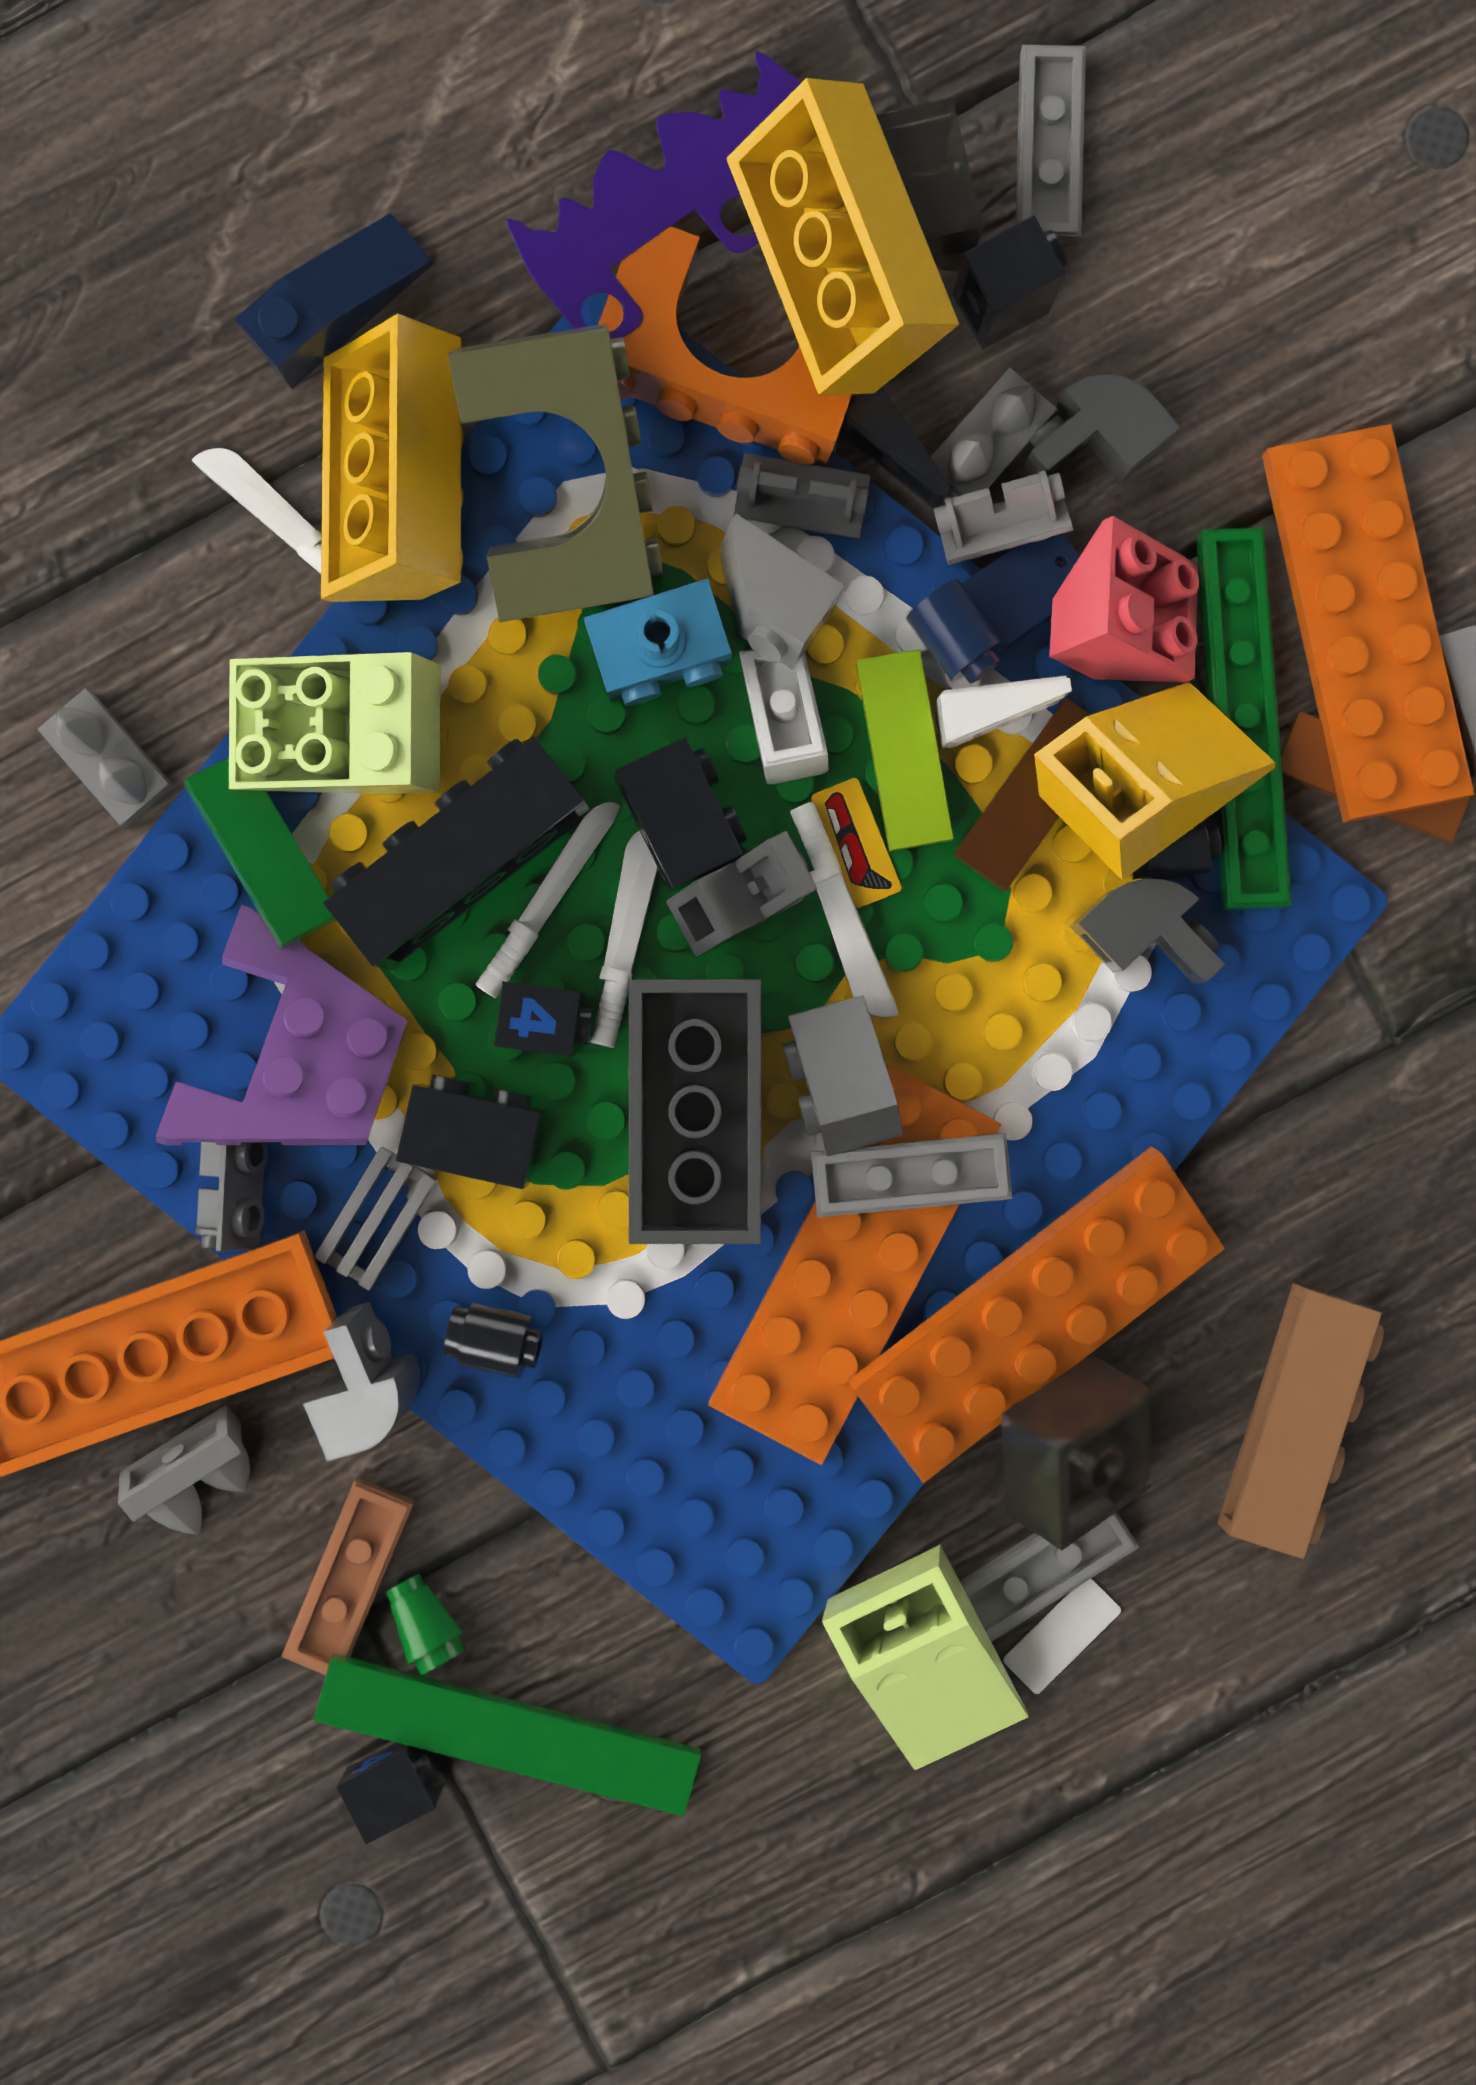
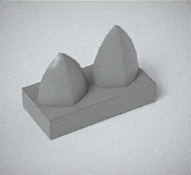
M1009 367L931 456V459L950 485V492L957 497L985 488L990 489L1030 444L1029 440L1053 418L1057 408Z
M86 688L64 707L58 709L49 720L37 729L122 827L127 828L174 788L171 782L95 694Z
M226 1404L120 1471L118 1505L133 1522L147 1514L154 1521L170 1529L198 1535L201 1530L202 1508L198 1493L193 1486L194 1483L202 1480L204 1483L215 1488L235 1492H244L247 1488L250 1476V1463L248 1454L242 1444L240 1420Z

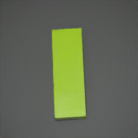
M920 649L857 660L856 669L889 852L952 841L953 833Z

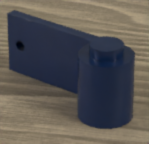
M1063 533L1042 541L1016 546L963 583H960L958 579H954L932 592L910 611L906 620L952 682L965 677L969 684H972L988 674L1001 662L997 655L999 652L1052 617V599L1080 555ZM1061 560L1064 563L1065 567H1061V565L1055 563V561Z

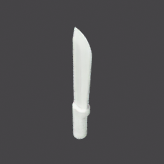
M224 448L205 450L192 459L202 472L289 544L302 559L321 574L322 533L313 528L237 453Z
M809 802L791 810V816L798 828L799 835L814 868V871L809 872L818 888L817 892L853 997L864 995L868 1011L874 1016L893 1017L899 1015L894 997L843 878V871L832 849L831 842H829L828 835L820 820L814 802Z
M614 802L602 803L594 807L583 818L518 921L514 919L508 928L510 934L476 982L478 988L495 999L499 996L502 982L510 980L524 959V956L527 955L539 937L538 932L613 824L620 805Z
M639 831L631 837L625 849L605 962L599 977L605 983L590 1038L591 1043L609 1048H614L616 1044L618 1029L620 1028L624 1006L627 1001L626 998L629 993V980H632L633 977L632 970L658 868Z

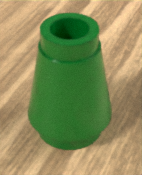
M420 1574L385 1592L391 1603L390 1607L407 1664L414 1662L421 1676L466 1651L459 1637L465 1632L429 1586L425 1585Z

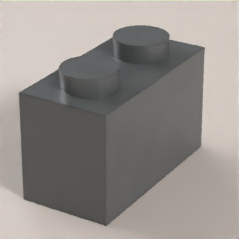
M864 995L788 1016L794 1041L782 1044L792 1081L805 1078L809 1095L798 1098L808 1136L821 1133L827 1157L903 1136L898 1103Z

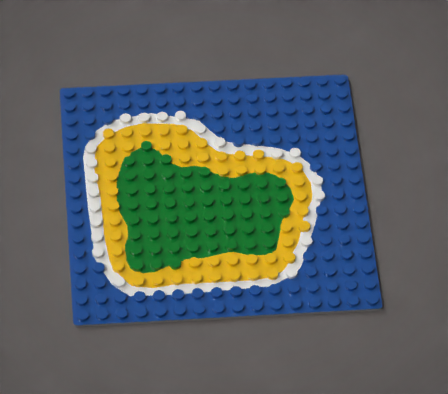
M596 293L589 296L583 302L581 315L587 326L598 325L609 294ZM562 316L549 333L573 328ZM678 327L683 342L698 361L720 374L742 378ZM633 397L621 399L622 407L635 405L642 445L629 447L633 474L646 472L653 509L651 512L640 513L644 539L657 537L664 575L651 578L653 593L657 595L708 579L732 653V664L721 667L723 676L705 684L686 687L684 679L659 686L662 695L645 703L625 706L623 698L610 702L583 618L644 598L499 622L487 560L489 547L560 535L583 523L594 511L603 493L606 471L601 453L584 429L573 421L554 413L528 412L480 420L463 439L461 447V488L463 490V504L461 508L463 565L461 569V582L422 600L333 602L289 656L412 652L440 664V793L266 792L328 897H331L335 891L330 885L340 874L358 862H363L368 868L388 852L382 844L396 830L410 821H415L420 827L440 810L435 805V802L455 784L462 780H467L471 786L492 770L487 761L503 746L514 739H519L524 745L535 737L583 798L590 811L594 807L606 802H614L620 805L613 824L538 932L539 937L527 955L524 956V959L508 982L584 993L583 1006L594 1007L593 1030L605 983L599 977L605 962L625 849L631 837L639 831L615 783L616 769L686 737L693 751L700 748L705 750L714 767L718 783L710 787L721 810L731 806L740 820L747 841L738 844L743 853L742 856L766 840L787 831L796 850L804 857L808 872L814 871V868L790 811L812 802L811 797L817 792L849 779L857 778L902 887L898 893L856 908L899 1015L893 1017H878L870 1014L885 1065L889 1064L1001 1123L1002 1125L997 1134L1005 1133L1007 1135L1012 1199L959 1204L880 1355L1152 1146L1160 1151L1173 1171H1175L1385 909L1387 897L1380 888L1285 813L1291 906L1284 909L1222 911L1219 857L1212 858L1211 872L1167 880L1185 887L1199 898L1181 918L1186 924L1192 919L1198 921L1212 934L1220 946L1214 953L1225 964L1206 983L1193 984L1154 942L1124 971L1113 973L1069 927L1104 894L1119 886L1141 879L1132 880L1130 874L1121 880L1060 817L1005 892L1000 891L954 858L952 854L1063 700L1051 707L953 748L941 750L935 702L942 691L1066 676V678H1070L1072 689L1066 697L1090 715L1140 699L1141 697L1120 680L1092 679L1049 657L1051 625L1046 621L999 652L997 655L1001 662L978 681L969 684L967 679L962 677L952 682L907 622L906 617L916 605L944 584L954 579H958L960 583H963L982 569L970 560L948 565L941 537L871 480L859 540L747 520L845 585L833 612L805 651L827 748L829 770L821 775L777 784H767L739 655L740 651L752 648L748 640L738 634L719 551L729 522L734 515L738 492L737 484L744 453L786 459L779 454L778 450L754 441L750 443L732 441L724 437L716 427L697 420L679 421L662 414L655 405ZM832 450L826 465L827 468L861 473ZM920 649L953 840L889 852L856 661ZM229 732L197 772L229 757ZM184 787L1 1015L0 1081L201 1241L202 1235L195 1234L199 1188L219 1189V1177L199 1176L201 1142L163 1145L156 1142V1134L176 1082L239 1102L244 1101L285 985L222 965V956L241 905L250 907L257 913L259 912ZM1216 812L1205 820L1216 819ZM578 824L393 970L373 967L337 921L298 941L408 1021L366 1145H282L281 1142H266L268 1155L263 1174L262 1206L264 1209V1223L260 1232V1246L305 1230L315 1256L379 1148L384 1146L397 1154L413 1084L430 1085L432 1074L470 1082L468 1094L493 1099L495 1088L533 1096L531 1108L543 1110L545 1115L529 1186L525 1189H519L417 1166L438 1180L371 1290L368 1291L358 1285L359 1282L353 1278L340 1274L336 1271V1268L328 1263L324 1264L316 1259L337 1318L349 1307L370 1302L376 1319L381 1321L388 1330L393 1359L412 1353L417 1355L420 1367V1385L417 1396L409 1409L747 1680L754 1684H760L769 1678L826 1607L827 1600L838 1592L924 1484L859 1397H857L822 1465L708 1406V1401L815 1200L811 1151L825 1150L821 1133L808 1136L798 1098L809 1095L805 1078L792 1081L782 1044L794 1041L788 1016L854 997L817 889L782 913L696 958L666 903L669 898L684 888L670 894L659 871L657 872L632 970V980H761V1244H629V993L626 998L627 1001L624 1006L615 1047L609 1048L589 1041V1045L577 1044L576 1056L570 1057L494 1046L501 993L495 999L476 986V982L510 934L508 928L514 919L517 921L520 919L579 826ZM387 1165L336 1249L343 1256L349 1250L396 1172L392 1167ZM410 1178L406 1180L359 1258L358 1265L365 1269L368 1268L417 1187V1182ZM210 1248L222 1259L251 1250L216 1251V1248ZM474 1302L534 1315V1329L543 1330V1343L536 1367H525L522 1376L514 1378L458 1365V1359L445 1356V1336L454 1307L470 1308Z

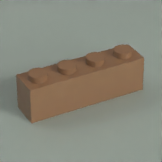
M1292 1284L1217 1524L1229 1536L1301 1559L1305 1558L1308 1545H1315L1318 1542L1325 1524L1326 1512L1325 1508L1321 1507L1326 1488L1328 1483L1334 1484L1337 1481L1344 1464L1345 1449L1340 1446L1347 1422L1353 1423L1362 1408L1364 1387L1359 1385L1366 1362H1372L1377 1357L1383 1341L1384 1329L1382 1325H1379L1381 1312L1298 1284Z

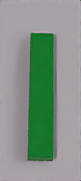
M1264 528L1201 530L1196 536L1207 699L1275 762V768L1216 811V821L1222 844V857H1219L1222 911L1284 909L1292 905L1265 532Z
M335 1653L331 1655L313 1718L314 1722L683 1817L701 1758L700 1748Z

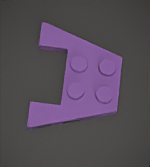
M241 905L222 956V965L284 984L285 987L244 1101L239 1102L176 1082L158 1128L156 1142L163 1145H182V1142H216V1145H241L242 1142H281L282 1145H366L408 1020L301 943L296 942L281 950L261 915L252 908Z

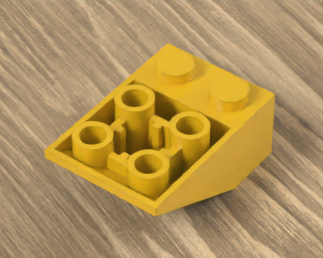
M1190 682L1086 716L1034 754L1039 796L1121 880L1125 879L1275 768V762Z

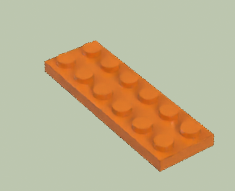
M1392 424L1267 448L1262 454V460L1319 718L1322 721L1343 824L1457 801L1473 796L1474 790Z
M886 1064L898 1103L903 1136L867 1146L997 1134L1002 1124L899 1069ZM814 1200L708 1401V1406L822 1465L858 1397L847 1381L880 1356L959 1204L817 1217Z
M1151 1146L847 1382L916 1475L925 1483L1225 1248L1163 1154Z
M305 1230L0 1340V1477L334 1359L324 1331L337 1319V1315Z

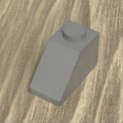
M736 513L729 522L719 554L738 634L748 640L750 647L759 656L771 662L779 661L792 670L833 612L845 585Z

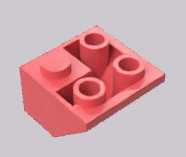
M1114 516L1103 520L1052 599L1049 657L1097 680L1185 683L1195 679L1197 592L1199 588L1198 564Z

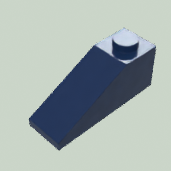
M389 213L284 275L238 315L235 321L252 345L289 387L293 389L316 369L326 356L335 352L433 265V262L392 214Z

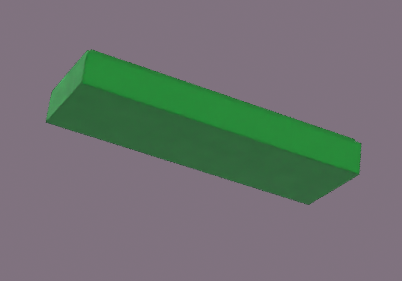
M229 757L185 778L184 786L281 950L336 922V919L323 904L329 898L266 791L229 789Z

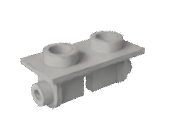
M1045 470L1039 471L1038 474L1003 483L1001 485L1005 501L995 504L992 503L989 488L953 498H944L946 505L933 509L947 564L951 565L969 559L981 558L987 554L1030 542L1042 541L1051 536L1073 531L1064 500L1065 493L1060 474L1056 473L1047 476Z

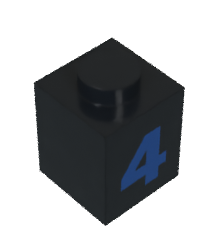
M503 981L494 1046L574 1057L577 1052V1044L589 1045L594 1007L583 1006L584 993Z
M395 1742L348 1766L336 1787L365 1844H368L434 1810L443 1790L440 1784L444 1783L445 1777L441 1764L434 1752Z

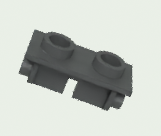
M744 453L743 464L739 472L738 492L733 517L737 513L746 520L859 540L871 475L816 465H800L788 460Z
M201 1142L199 1176L219 1177V1189L199 1188L195 1234L202 1235L201 1247L216 1248V1251L254 1249L260 1246V1232L264 1223V1209L262 1206L263 1174L268 1155L266 1142H242L241 1145H216V1142Z

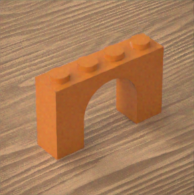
M670 226L624 258L620 263L615 278L640 307L643 319L638 328L624 337L630 378L617 380L620 399L633 397L655 405L662 414L679 421L694 419L716 427L724 437L735 442L750 443L754 441L778 450L783 458L796 464L811 465L815 463L826 467L852 394L818 395L800 346L794 355L780 368L771 373L750 378H738L720 374L706 367L692 355L679 333L676 314L694 267L700 237ZM610 294L598 325L608 323L609 332L615 330L621 324L624 315L622 305Z

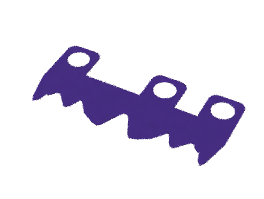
M756 51L755 62L761 74V77L758 79V93L753 96L727 89L720 90L719 102L724 119L720 120L696 112L667 113L657 117L656 127L665 159L663 170L652 169L619 151L608 150L602 157L593 178V207L591 209L572 199L562 197L559 200L558 225L555 232L542 229L532 231L518 220L507 219L508 229L530 276L573 329L587 327L582 319L581 307L589 296L596 293L612 295L620 302L623 308V320L615 330L609 332L610 339L625 337L638 328L643 319L642 311L609 269L694 210L697 211L728 250L734 253H744L759 243L755 232L745 236L736 235L727 230L721 221L723 205L732 198L741 197L726 158L802 83L767 55Z

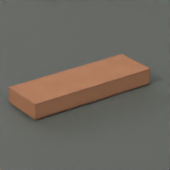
M360 1477L354 1480L281 1657L326 1675L332 1653L351 1658L415 1504V1500Z

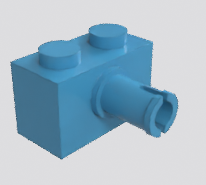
M708 579L583 618L610 702L623 698L625 706L645 703L662 695L659 686L684 679L686 687L705 684L723 676L721 667L732 664V653Z

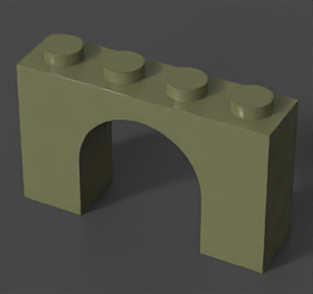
M608 323L451 349L448 354V360L461 424L528 412L554 413L573 421L587 432L601 453L606 471L605 485L599 503L591 515L576 528L552 537L489 547L487 560L499 622L654 596L651 578L664 575L657 537L644 539L640 513L653 511L646 472L633 474L629 447L642 445L635 405L622 407L617 380L630 378L624 337L610 339Z

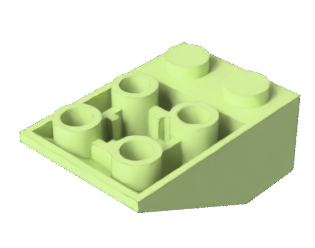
M412 652L230 659L229 789L360 794L440 793L441 665Z
M941 1544L827 1600L822 1620L827 1633L851 1679L914 1770L922 1768L1029 1717Z

